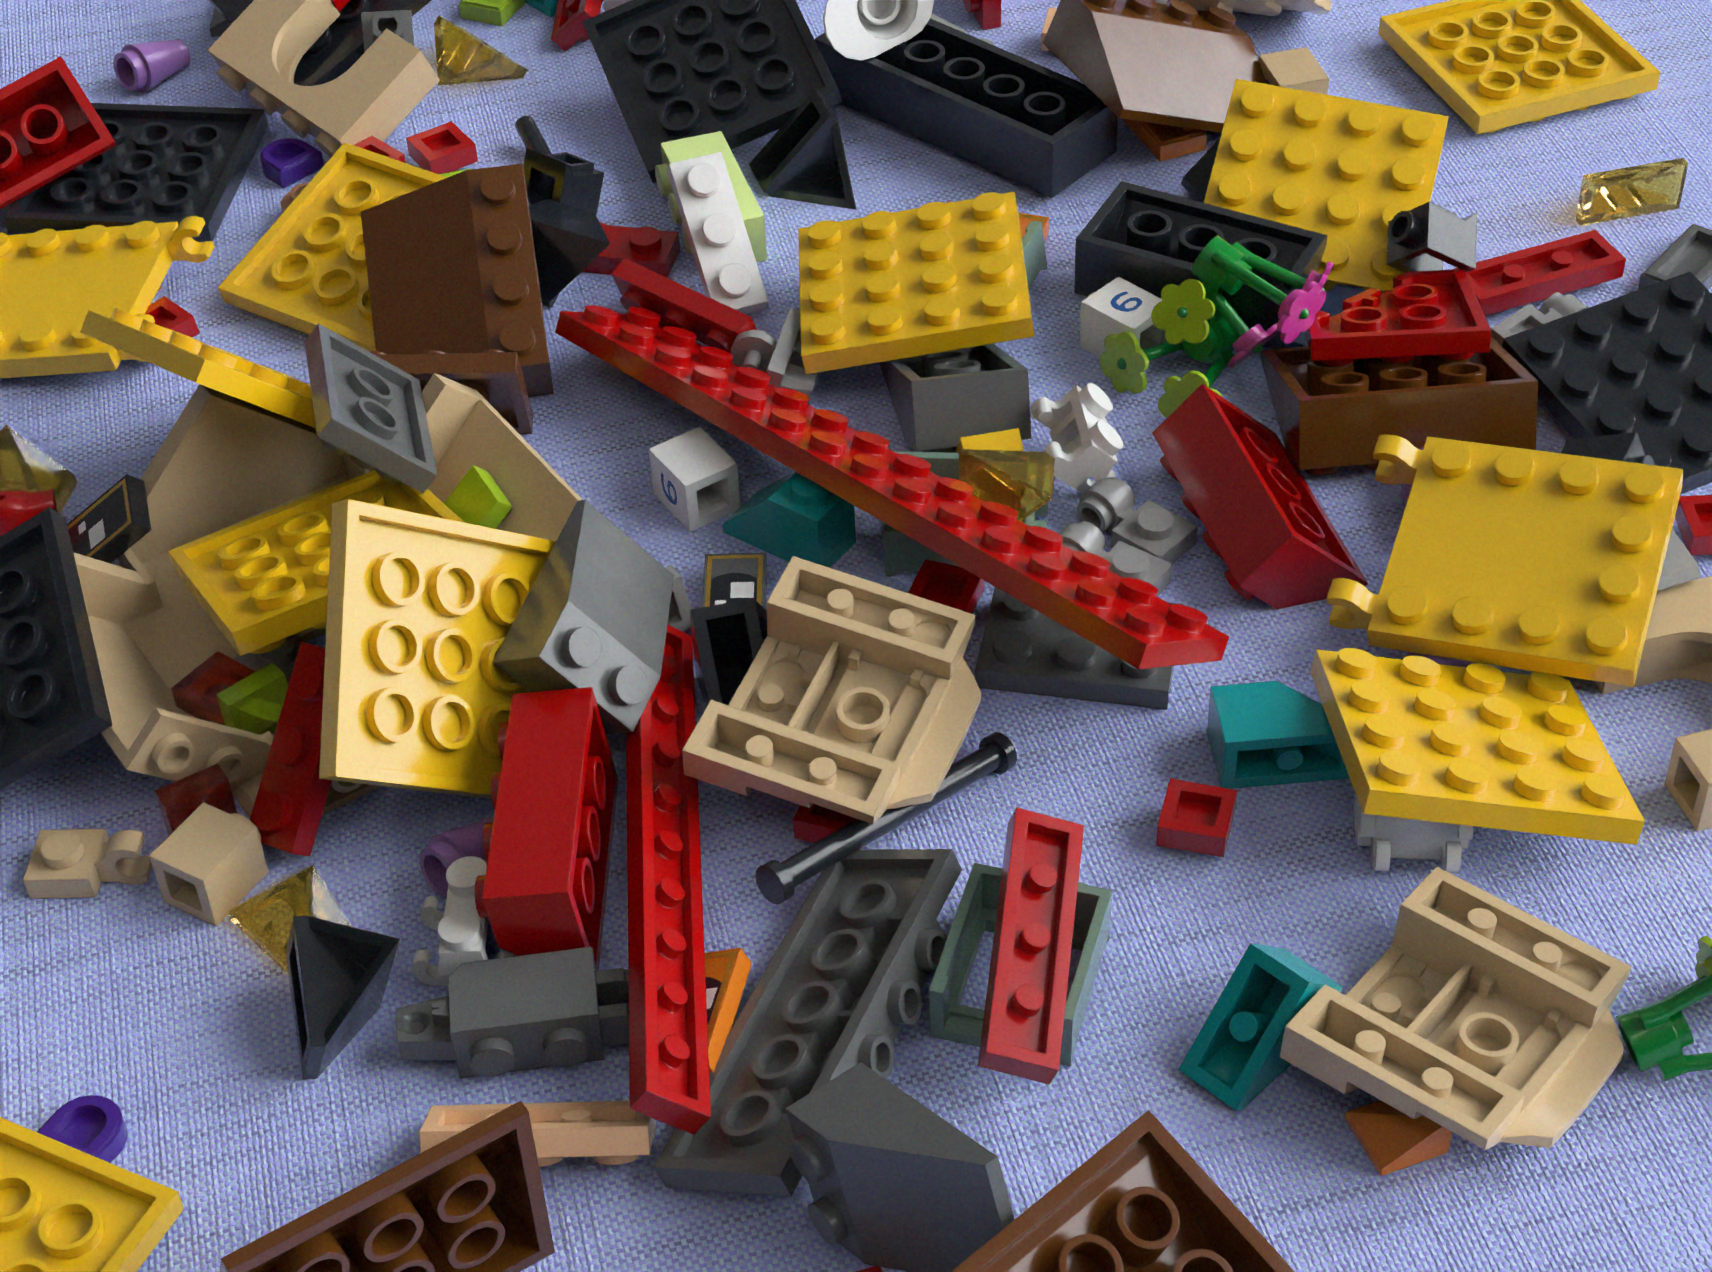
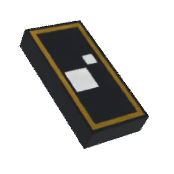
M126 474L67 524L74 553L111 564L151 531L143 480Z

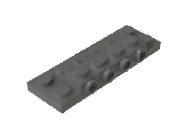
M952 849L858 850L820 873L727 1036L714 1072L709 1073L711 1118L694 1135L675 1128L653 1166L665 1187L792 1197L802 1175L796 1168L789 1152V1144L795 1139L785 1108L860 1062L885 1079L890 1075L894 1065L893 1043L902 1025H913L919 1019L922 1010L920 990L929 973L936 971L947 940L946 934L941 930L936 919L962 871Z

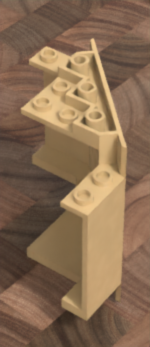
M434 373L422 391L438 475L427 489L444 503L471 466L474 465L490 473L513 506L497 527L498 530L557 541L577 501L583 499L477 390ZM200 384L141 477L146 490L151 531L118 557L120 565L110 564L74 553L113 724L111 727L100 732L126 770L232 794L250 818L275 733L271 734L268 731L260 735L225 726L216 694L242 680L238 676L234 663V658L239 654L175 573L168 551L371 472L374 468L352 455L343 457L332 452L317 437L316 428ZM309 628L296 634L306 641H310L325 634L326 628ZM332 780L322 815L382 786Z

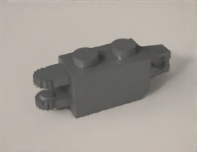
M592 947L467 962L460 964L448 975L449 996L400 1007L396 1010V1036L401 1060H456L460 1079L477 1076L495 1077L508 1072L554 1066L571 1067L579 1063L605 1060L604 1046L629 1043L628 969L616 968L596 971Z

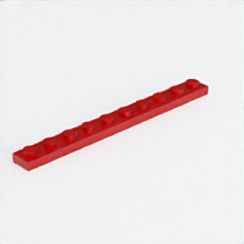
M667 624L661 677L634 731L626 733L629 1103L632 1110L694 1135L711 1118L698 779L684 775L682 750L696 727L692 636Z

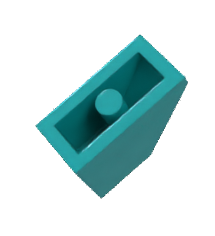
M793 471L757 491L723 523V533L787 562H790L792 556L830 568L856 543L854 505Z
M1278 681L1210 687L1207 735L1221 787L1235 789L1350 779L1321 703Z
M1250 943L1178 1070L1234 1110L1242 1111L1291 1065V1063L1280 1058L1285 1026L1325 984L1338 992H1341L1343 986L1285 948Z

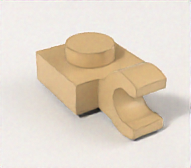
M106 828L40 830L22 881L30 899L97 897L101 882H121L130 885L148 882L153 866L149 856H139L145 839L144 833L141 831L121 830L109 838Z

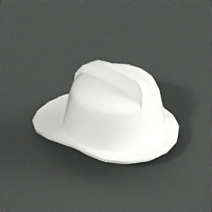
M827 0L823 17L825 34L833 49L845 58L860 61L873 58L921 32L931 18L934 0Z

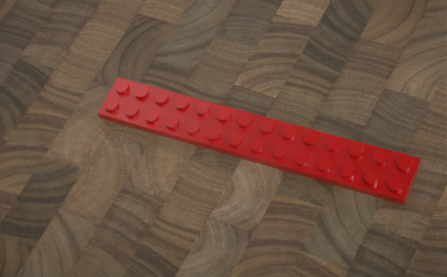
M596 305L585 306L584 312L560 311L556 334L1133 667L1147 669L1222 660L1229 636L1206 624L1208 617L1201 611L1185 605L1170 604L1157 597L1158 589L1152 584L1136 578H1122L1109 570L1110 563L1106 559L1092 553L1074 551L1062 544L1063 536L1044 527L1026 525L1017 520L1018 512L1015 509L1001 503L983 501L974 496V488L968 483L954 478L939 477L930 472L931 464L928 461L916 456L893 452L888 448L889 441L886 438L874 433L852 429L847 426L849 419L846 416L830 410L816 409L809 405V397L806 394L789 388H778L775 385L769 384L771 379L769 374L755 368L736 365L732 362L733 355L715 347L702 346L695 342L697 335L693 332L660 323V314L640 307H629L627 314H623Z

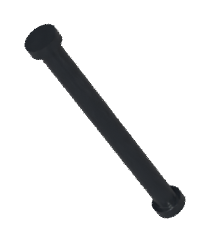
M994 732L981 740L978 750L951 765L931 802L886 809L874 824L856 819L783 862L770 860L757 868L755 874L760 892L769 902L776 905L781 904L794 895L795 887L989 773L1002 774L1008 771L1017 762V753L1013 743L1004 734Z

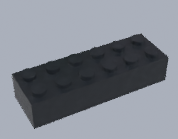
M931 18L923 30L911 39L876 57L862 61L845 58L834 50L825 32L815 38V42L839 89L842 104L856 108L882 122L913 134L919 139L926 140L948 150L958 157L970 160L998 175L1016 181L1039 194L1053 198L1117 152L1118 117L1085 84Z

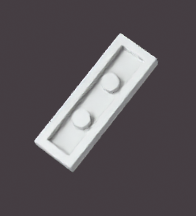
M722 152L670 163L668 176L705 295L744 314L766 309L769 301Z

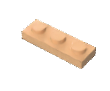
M629 1100L523 1103L529 1111L539 1167L556 1164L563 1157H593V1160L600 1164L620 1165L636 1160L638 1155H650L656 1130V1121L647 1115L630 1109ZM515 1103L431 1106L419 1131L420 1153Z

